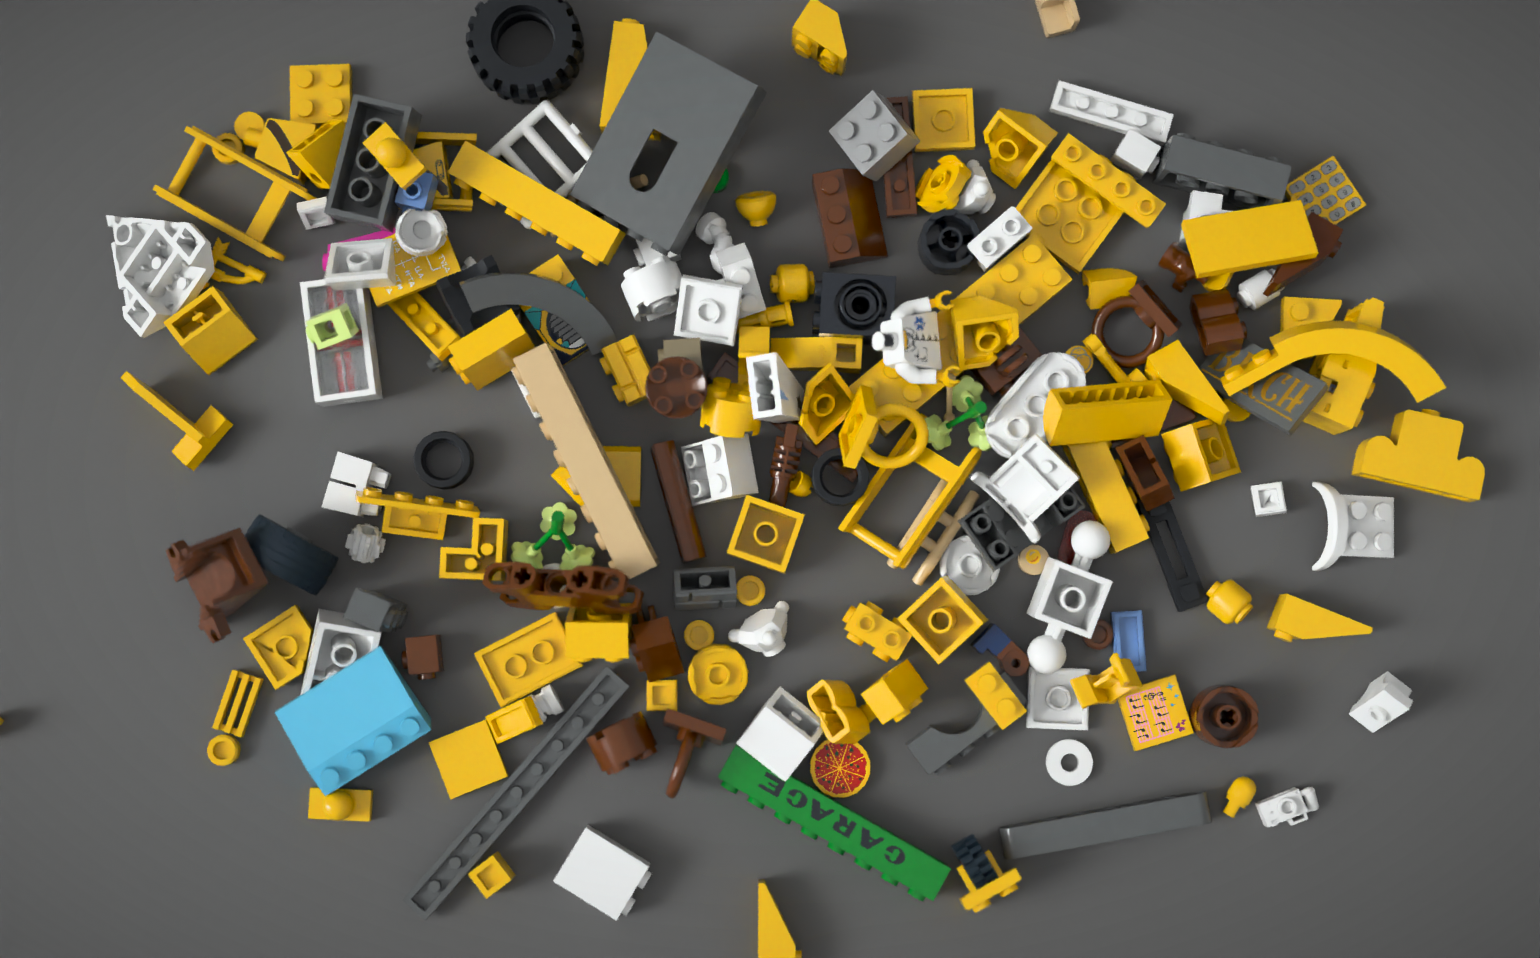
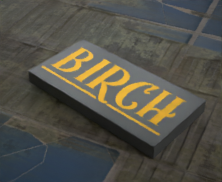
M1244 339L1241 350L1213 354L1206 358L1199 369L1218 395L1290 436L1329 389L1327 383L1292 364H1288L1228 396L1220 379L1224 376V372L1234 365H1245L1252 361V357L1256 353L1265 349Z

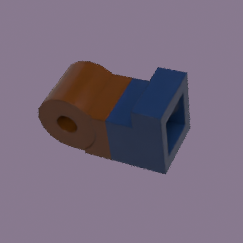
M990 623L970 644L979 654H983L988 650L999 661L1001 670L1010 676H1022L1028 670L1029 660L1026 654L994 623Z

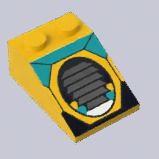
M559 254L529 273L547 277L567 285L588 300ZM519 305L543 342L553 346L562 366L588 350L581 336L564 320L545 310Z

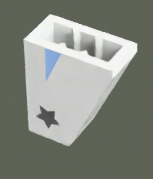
M778 353L746 357L753 419L773 423L800 420L804 389Z

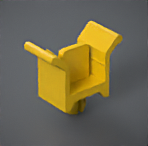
M739 326L738 385L749 382L746 357L769 354L770 327Z
M1114 653L1109 659L1112 666L1098 675L1085 674L1070 680L1082 709L1094 704H1114L1117 699L1143 686L1130 659H1122L1118 653Z

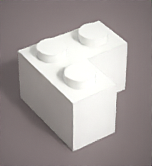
M745 243L717 251L716 256L723 278L717 281L743 285L739 319L766 310L753 262Z

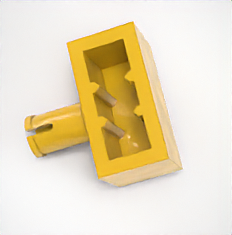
M906 659L886 672L861 693L867 703L858 708L863 711L869 723L876 718L880 720L882 725L892 718L895 722H898L907 716L911 709L923 701L920 696L929 688L910 661Z

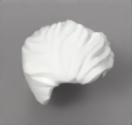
M408 209L399 217L395 236L401 248L408 254L427 256L435 253L445 244L448 231L446 222L437 210L418 211Z

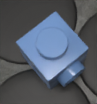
M425 172L406 190L399 185L395 199L396 205L402 209V213L408 209L431 211L439 181L434 174Z

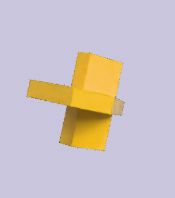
M126 371L121 376V379L134 392L186 433L171 452L193 471L234 425L212 405L194 424L154 389Z

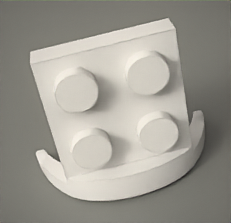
M1037 433L990 477L979 471L971 476L972 482L986 491L1016 521L1033 543H1036L1041 538V534L1034 521L1079 479V475Z
M1312 482V486L1322 495L1328 514L1326 545L1320 559L1312 566L1313 571H1322L1329 568L1340 556L1394 558V497L1340 495L1329 484Z

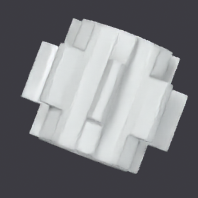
M366 523L363 525L358 524L356 528L352 529L351 534L347 535L345 548L349 549L348 554L354 561L372 563L376 558H379L380 553H383L386 539L381 538L382 531H379L377 526L374 527Z

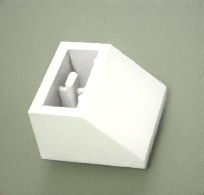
M748 433L744 434V438L718 436L681 447L692 506L731 500L759 493Z
M779 687L766 701L736 744L783 781H786L823 733L820 717L782 687Z

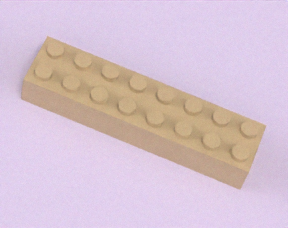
M544 343L514 358L513 361L516 366L512 368L513 374L520 385L522 384L527 387L530 394L525 396L533 412L540 413L544 421L539 424L547 440H553L557 450L553 451V454L559 466L567 468L571 476L567 479V482L573 494L581 496L585 504L581 506V510L587 522H594L598 533L594 534L596 541L602 551L608 550L612 558L608 562L610 568L619 569L631 579L660 564L645 530L553 346Z

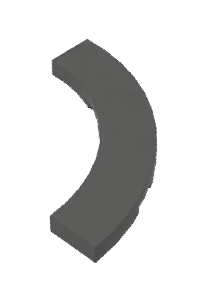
M523 272L490 273L459 283L473 313L498 305H525L545 310L569 324L584 340L592 356L601 352L602 348L618 342L613 329L593 304L580 293L553 279Z

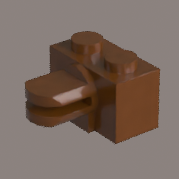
M1019 328V338L1011 346L1007 344L997 353L998 358L990 366L970 370L991 396L997 392L1004 395L1014 385L1013 379L1021 373L1023 374L1032 362L1042 356V354L1023 330Z
M654 605L647 606L650 621L646 622L643 609L641 608V610L636 612L639 624L632 625L634 638L629 639L639 672L645 671L649 683L685 673L668 616L658 618Z

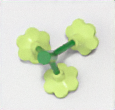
M964 375L960 378V382L952 389V406H956L960 412H967L950 422L947 420L942 422L936 414L925 418L929 430L928 443H932L934 449L938 451L951 445L949 433L952 431V427L968 418H975L976 420L968 428L970 433L968 438L969 444L972 447H979L982 451L992 449L985 433V424L988 416L981 417V414L987 410L986 403L981 401L980 397L983 392V386L980 382L974 381L971 376Z
M557 502L553 507H545L541 514L543 520L540 523V528L545 534L537 543H530L528 541L521 543L516 541L511 546L513 551L511 559L513 562L529 563L537 569H543L541 547L550 538L554 540L561 539L566 546L565 553L562 556V563L559 566L560 570H572L577 566H592V558L595 556V550L592 547L576 546L571 544L567 536L575 532L574 522L577 519V514L574 510L568 509L563 502Z

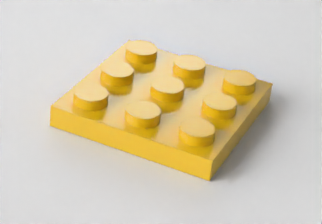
M1052 159L1016 207L1017 211L1033 228L1026 237L1028 238L1034 234L1053 257L1077 274L1081 272L1124 213Z

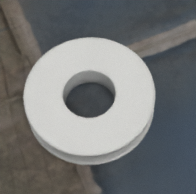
M1072 739L1061 740L1055 743L1047 753V771L1060 784L1067 786L1078 785L1085 781L1092 771V755L1089 749L1081 742ZM1066 754H1073L1077 758V767L1072 771H1065L1061 766V759Z

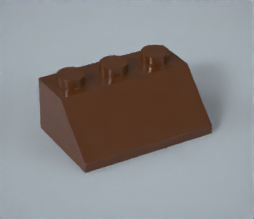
M841 168L813 174L812 187L829 269L887 258L888 254L873 181L863 176L858 169Z

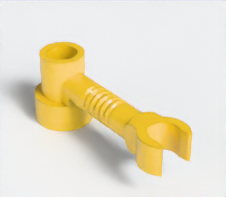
M1090 334L1082 341L1105 369L1109 371V374L1113 376L1117 383L1148 381L1137 368L1126 375L1119 365L1115 363L1095 334Z

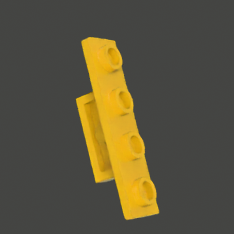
M1069 133L1051 156L1054 162L1145 228L1151 226L1166 205V203L1138 184L1130 174L1120 171L1112 165L1108 158L1097 154Z
M364 487L363 491L356 490L355 493L356 502L385 506L381 528L382 533L443 540L447 514L480 518L478 506H474V502L458 499L456 503L443 502L444 498L432 495L425 496V499L413 498V494L396 491L394 495L382 494L381 489Z

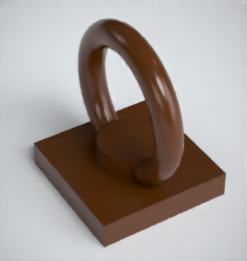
M1144 279L1128 291L1132 296L1116 297L1105 303L1095 315L1092 323V335L1095 334L1119 367L1131 368L1145 364L1149 355L1160 350L1164 340V333L1169 338L1182 326L1179 319ZM1122 308H1134L1139 318L1152 329V337L1148 346L1142 352L1131 356L1120 355L1114 352L1107 345L1104 338L1106 320L1113 312Z
M667 708L663 726L678 731L676 740L682 742L666 788L667 797L675 798L680 790L694 747L702 748L704 741L721 746L726 729Z

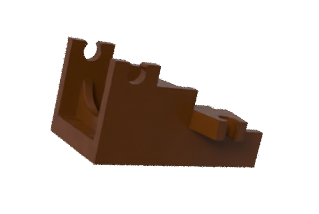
M240 527L192 546H188L183 539L173 543L170 548L165 550L175 573V581L179 582L187 578L202 608L200 609L201 614L199 616L201 619L199 620L200 624L198 627L201 631H205L213 644L231 634L226 618L268 584Z

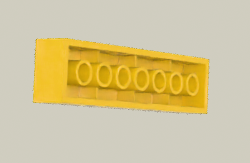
M1032 234L955 299L983 296L1017 308L1019 325H1021L1062 291L1073 279L1039 239ZM950 309L937 313L942 370L937 372H944L950 366L958 367ZM883 359L849 386L854 395H856L860 384L872 387L876 407L897 403L910 406L916 411L946 387L942 381H937L936 384L909 383L896 372L895 368L887 367L883 363ZM961 370L959 373H952V374L957 378V377H958L959 375H961L965 370ZM900 416L884 417L879 420L878 430L885 438L907 419Z

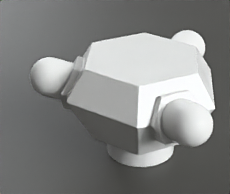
M972 159L966 165L971 170V177L958 195L959 201L953 209L958 210L962 214H974L977 211L984 214L994 204L996 195L993 193L983 167L980 166L977 160Z
M779 601L774 609H762L744 620L740 629L729 631L728 639L733 643L739 642V644L755 652H763L766 657L778 654L786 645L784 638L787 633L788 603Z

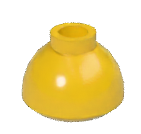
M771 191L744 193L735 199L739 213L749 220L750 226L753 227L768 224L767 218L773 213L777 202L776 194Z

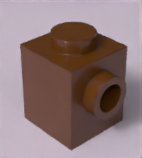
M441 635L405 638L406 651H402V664L404 669H408V675L417 674L418 680L436 678V672L444 671Z

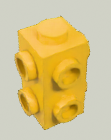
M870 601L866 605L859 603L857 607L851 605L842 619L846 623L843 629L849 632L846 638L861 647L864 642L875 648L872 654L887 663L890 658L897 661L912 635L907 632V629L896 617L890 621L881 616L884 610Z

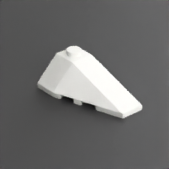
M319 609L300 695L377 648L381 632H376L343 618L345 613Z

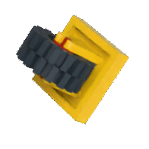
M973 834L951 845L961 864L956 869L969 890V893L959 898L965 910L968 911L972 908L973 912L976 913L991 904L990 897L999 893L1000 897H1004L1018 889L1016 883L1022 879L1016 868H1011L1003 873L990 850L984 852Z

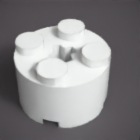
M660 256L654 259L651 265L646 267H633L624 272L625 280L622 282L621 288L637 322H641L640 317L646 316L648 321H652L677 311L682 275L677 263L670 261L668 256Z

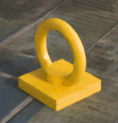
M860 384L838 434L843 465L856 469L861 456L870 464L884 469H895L911 464L924 452L928 443L929 430L925 419L918 411L903 404L891 403L876 407L872 387ZM884 417H904L914 425L917 434L916 440L907 452L899 456L886 457L877 454L870 448L869 444H872L878 431L879 420Z

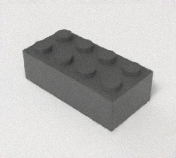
M358 94L353 95L324 213L336 220L393 233L399 210L395 203L399 184L379 164L378 160L364 146L363 142L386 122L413 152L422 118L418 111L412 106Z
M1178 133L1177 135L1173 134L1162 147L1159 155L1161 159L1156 166L1152 183L1187 193L1195 190L1222 194V202L1250 209L1279 204L1283 201L1292 166L1283 164L1284 161L1277 157H1266L1264 159L1254 156V152L1250 150L1236 149L1234 151L1224 148L1225 145L1220 142L1207 141V143L1195 140V137L1190 134Z

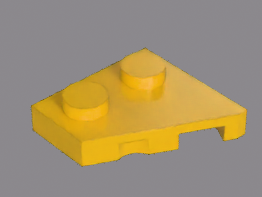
M1301 297L1281 298L1280 332L1299 325L1333 321L1342 305V300Z

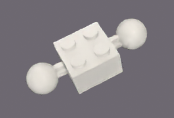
M1084 521L1073 530L1071 545L1076 554L1071 565L1051 557L1047 558L1030 602L1027 614L1049 623L1045 634L1033 639L1027 649L1029 664L1040 673H1054L1065 663L1066 649L1061 641L1066 630L1091 639L1113 581L1088 572L1092 560L1103 556L1110 546V535L1107 528L1097 521Z

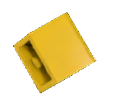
M810 0L792 28V46H794V51L806 59H809V57L819 62V66L827 73H837L842 76L845 72L847 50L838 13L818 0Z
M214 286L163 322L180 346L207 375L214 373L258 340L224 293Z

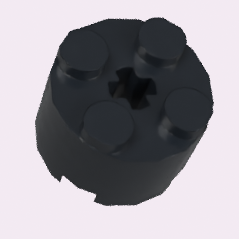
M958 210L939 211L933 214L922 228L917 242L918 254L929 271L941 275H955L964 271L973 262L975 256L967 248V245L980 234V231L972 218L970 219L965 214L958 212ZM946 237H948L950 242H955L952 248L943 245Z

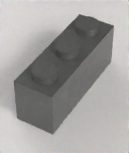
M356 588L343 618L376 632H396L397 628L401 629L404 626L408 617V612L405 611L407 604L375 590Z

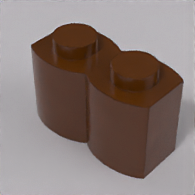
M1228 289L1192 295L1189 306L1194 326L1198 331L1204 354L1208 356L1241 350L1244 339H1247V328L1245 322H1240L1237 316L1239 307L1236 297H1231Z

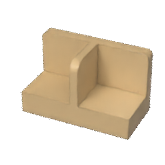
M1035 0L1046 38L1075 31L1080 22L1075 0Z

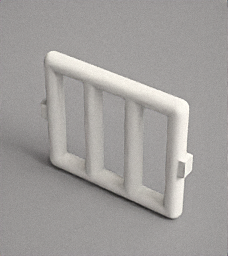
M544 100L486 153L496 159L502 155L512 168L543 185L511 148L524 135L565 182L555 193L567 198L585 165L573 174L533 126L546 115L586 161H588L593 150L582 139L580 130L573 123L570 125L550 101ZM522 217L521 224L526 229H532L530 228L532 221Z

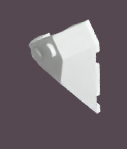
M106 215L108 226L113 227L115 242H112L111 246L118 287L124 291L126 306L122 307L123 316L137 334L145 338L166 327L163 323L197 298L215 272L211 244L192 223Z

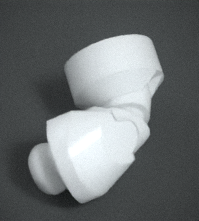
M709 212L702 216L697 223L696 235L705 243L714 244L710 254L711 264L715 271L722 275L716 252L735 245L732 244V236H728L729 232L726 229V221L715 212Z

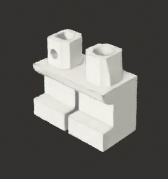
M338 452L330 478L356 485V487L329 481L322 508L363 517L364 514L379 516L382 509L381 505L356 502L355 493L356 490L363 491L364 487H372L373 485L387 489L391 474L378 468V465Z

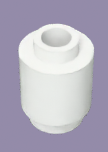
M1274 269L1262 270L1238 285L1239 292H1237V297L1245 308L1250 307L1252 310H1256L1280 295V291L1285 287L1268 297L1263 294L1275 272Z

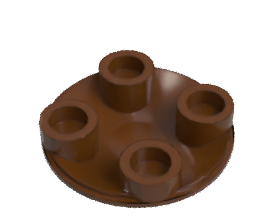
M684 357L665 358L655 364L647 376L645 383L646 397L652 408L659 414L673 419L685 418L694 414L704 403L707 395L706 377L701 368L692 360Z

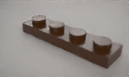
M908 96L887 98L910 127ZM911 150L883 175L886 218L917 216Z

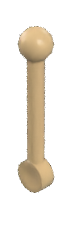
M948 373L949 379L956 381V377L952 373ZM946 387V413L943 419L949 422L955 419V415L952 413L953 387Z

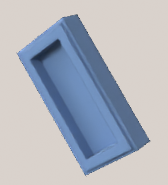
M1142 610L1110 612L1111 627L1113 629V654L1118 653L1120 658L1130 659L1136 672L1147 671Z

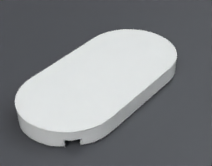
M1053 352L1044 354L1032 362L987 417L985 424L986 438L996 453L1009 459L1035 433L1045 442L1047 441L1044 431L1043 413L1050 389L1086 386L1085 371L1077 359L1067 353Z

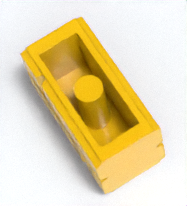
M630 335L602 348L601 351L604 357L599 360L606 375L612 373L617 384L613 385L612 388L619 403L625 400L629 407L647 399L645 383L651 369L635 335Z

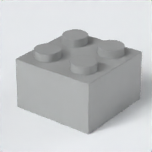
M874 90L829 130L860 173L874 181H878L920 142L889 100Z

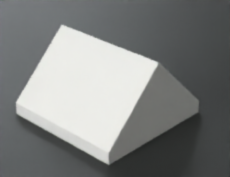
M392 238L331 243L325 273L326 284L335 291L396 286Z

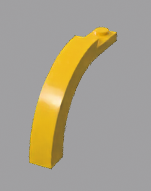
M1350 321L1314 322L1284 330L1269 337L1274 349L1270 351L1265 349L1256 353L1252 357V361L1243 366L1237 364L1230 367L1224 372V376L1220 378L1228 396H1231L1297 360L1320 354L1335 353L1366 358L1387 368L1408 387L1417 403L1446 388L1433 367L1411 345L1382 329Z

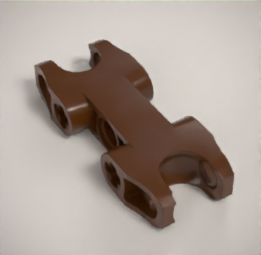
M525 562L493 563L486 567L482 582L490 591L501 593L499 598L508 606L530 610H550L554 606L591 608L595 613L633 614L641 610L644 593L637 586L628 584L629 578L619 569L598 566H577L572 570L537 569ZM496 572H506L507 578L503 584H492V577ZM619 577V582L611 580L610 578ZM566 585V588L560 592L561 588ZM626 592L635 594L634 602L631 605H620L619 599L626 595ZM509 595L514 596L517 599L511 600L509 598Z

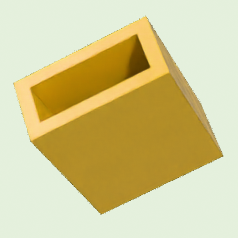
M512 309L448 346L453 355L449 362L456 373L461 376L464 383L467 385L471 382L478 391L510 372L516 366L513 361L514 358L536 347Z

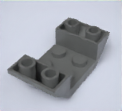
M1071 486L1034 523L1042 537L1086 506ZM992 497L958 520L993 572L1033 543L1016 521Z

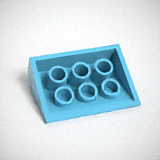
M381 645L275 711L306 770L325 796L431 731L430 716Z

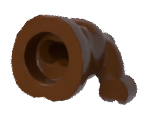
M1175 241L1168 247L1158 264L1159 267L1169 270L1176 275L1172 288L1180 293L1187 286L1186 282L1196 279L1205 285L1211 277L1197 278L1190 253L1185 251Z

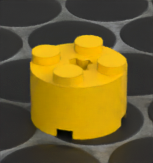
M725 377L713 378V383L707 385V395L701 409L700 426L704 429L706 424L710 426L711 433L732 438H744L745 432L753 431L752 436L759 434L761 420L753 419L749 382L738 385V383H731V380Z

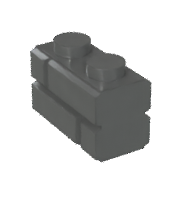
M734 566L673 569L672 584L675 611L716 609L719 606L722 608L736 607L737 585Z

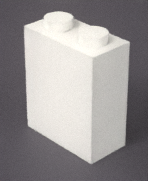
M588 825L553 882L617 920L621 913L627 916L636 900L631 896L636 887L643 889L652 873L647 871L651 863Z

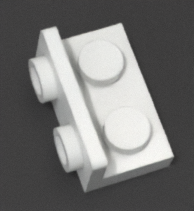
M1012 206L968 243L967 248L978 259L977 264L985 272L1029 234L1033 228L1017 209Z

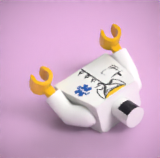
M951 291L938 293L933 299L924 297L904 302L892 312L891 320L881 323V332H876L873 335L872 345L875 350L883 351V363L887 367L895 368L896 372L909 383L936 384L937 381H942L943 385L950 388L960 382L959 380L953 381L948 377V373H959L961 371L957 366H950L944 372H937L942 370L937 311H931V308L937 307L941 311L952 308L955 304L945 306L941 302L942 296L952 294Z

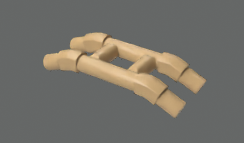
M943 479L939 481L896 547L901 551L948 484ZM970 490L953 516L945 511L943 512L938 522L946 526L937 542L927 536L921 544V547L930 553L912 578L914 583L922 586L960 529L961 525L958 520L971 512L980 496L977 492ZM889 558L887 564L891 568L897 569L898 567L892 564L894 561Z

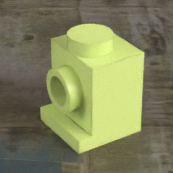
M347 303L315 315L306 321L307 336L313 344H316L318 350L352 338L359 332ZM328 321H332L335 330L328 328Z

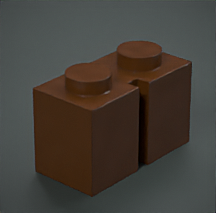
M1144 435L1116 448L1120 460L1146 511H1150L1175 499L1169 482L1158 461H1156Z

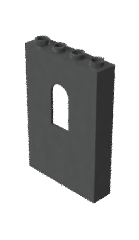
M656 31L570 195L578 199L577 205L593 214L596 209L604 215L601 219L616 228L619 224L628 228L626 234L641 242L644 237L652 241L651 248L667 256L670 251L680 255L767 92L749 80ZM655 129L678 143L655 186L648 191L640 192L632 186L630 175Z

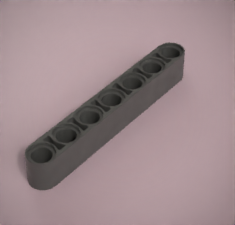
M1195 791L1006 825L999 828L1004 859H1017L1211 823L1212 819L1206 791Z

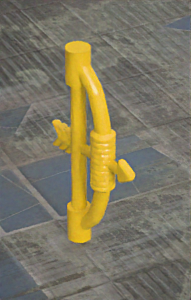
M218 237L212 250L215 272L210 278L218 282L231 284H247L253 281L263 283L267 273L223 255L226 253L230 242L222 243ZM217 261H220L243 272L245 277L227 275L224 271L216 268L215 265ZM209 282L206 283L203 289L210 285Z

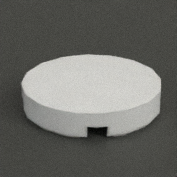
M961 536L951 541L939 560L941 577L948 575L965 595H978L988 590L996 582L1000 568L994 572L991 570L969 536Z

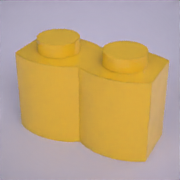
M822 679L807 691L809 705L814 713L820 717L822 730L832 743L856 744L870 733L867 717L861 709L856 707L854 693L847 683L839 680Z

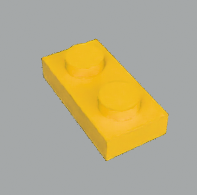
M990 662L984 664L964 680L1001 730H1004L1027 712Z

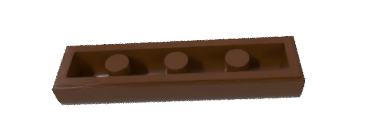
M674 440L653 444L650 451L681 562L685 564L707 557L675 442Z

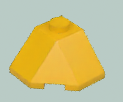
M1000 108L983 131L985 143H988L991 155L989 160L991 171L1016 189L1043 155L1058 132L1035 115Z
M983 296L950 300V305L955 304L950 308L951 327L957 364L961 370L990 366L998 358L997 353L1007 344L1011 346L1019 338L1017 308Z
M830 362L807 382L800 415V426L816 445L845 420L855 397Z

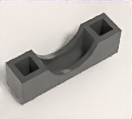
M1005 671L999 672V675L1021 704H1025L1027 702L1026 698ZM980 702L979 712L975 720L964 730L945 733L928 726L906 742L905 745L928 775H931L933 772L939 775L951 766L950 759L957 754L961 757L965 756L976 747L973 743L982 735L985 739L990 737L1000 727Z

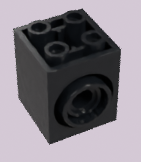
M822 272L821 281H815L814 304H819V311H814L812 334H818V337L863 338L862 345H872L873 335L876 332H881V323L891 320V314L895 310L896 276ZM862 306L865 308L866 313L857 314L853 311L852 307Z

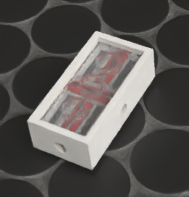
M325 279L300 282L305 327L307 326L306 321L311 317L347 303L359 329V332L352 338L320 350L307 336L315 403L326 407L383 399L369 288L335 291L326 284ZM328 321V328L335 330L332 321Z

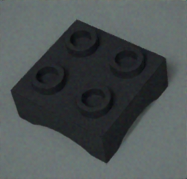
M492 255L460 272L437 280V289L463 337L512 309L515 315H518L520 312L519 305H498L484 308L474 313L469 306L459 283L490 273L501 274Z

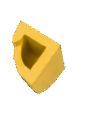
M1114 268L1083 270L1082 284L1083 286L1089 285V296L1086 299L1089 309H1100L1105 303L1116 297L1129 296L1130 293L1128 291L1135 286L1137 276L1132 272Z

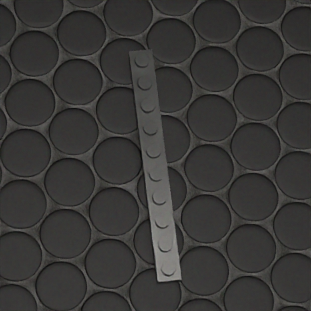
M606 666L402 901L426 921L630 685L611 668Z

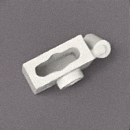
M1293 787L1255 802L1263 825L1266 827L1277 826L1278 823L1287 821L1291 826L1308 820L1307 813L1316 811L1319 808L1316 792L1313 787H1306L1300 791L1298 788ZM1301 814L1303 816L1299 819L1292 820L1293 817L1299 816Z

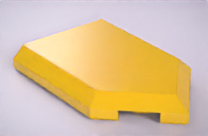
M603 446L633 507H641L642 447ZM559 466L551 476L580 506L585 505L580 495L573 494L567 482V479L571 477L567 468Z

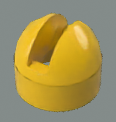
M797 471L796 478L790 483L789 492L798 497L810 495L812 492L809 489L813 487L812 478L802 471Z

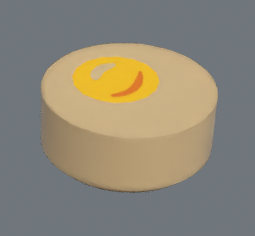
M1029 545L1019 553L1018 565L1028 575H1039L1042 573L1049 555L1043 547Z

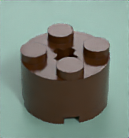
M1216 685L1204 689L1194 699L1188 714L1196 735L1204 742L1222 748H1234L1246 744L1253 738L1258 729L1259 712L1256 702L1246 691L1232 686ZM1221 711L1228 712L1226 714L1227 722L1220 721L1222 718Z
M642 711L632 714L633 716L627 719L619 720L586 738L602 772L606 771L608 775L618 773L630 766L628 760L632 758L635 761L642 760L657 752L655 748L657 742Z

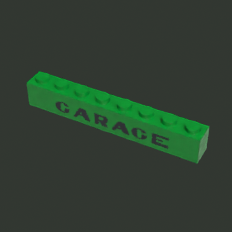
M738 744L733 748L718 775V778L723 780L720 785L734 794H737L738 790L749 795L747 801L760 809H763L765 805L776 811L774 816L790 825L791 821L803 826L800 831L814 840H817L818 836L829 841L827 847L842 856L845 851L856 857L854 862L868 871L872 867L883 872L881 875L882 879L894 886H897L899 882L909 887L907 893L924 902L925 898L934 901L951 870L946 863L798 778L790 775L786 781H783Z

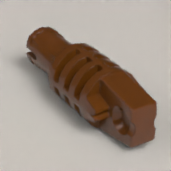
M787 422L784 437H776L769 472L770 476L773 477L769 503L781 507H786L790 483L797 476L803 441L796 440L799 424Z

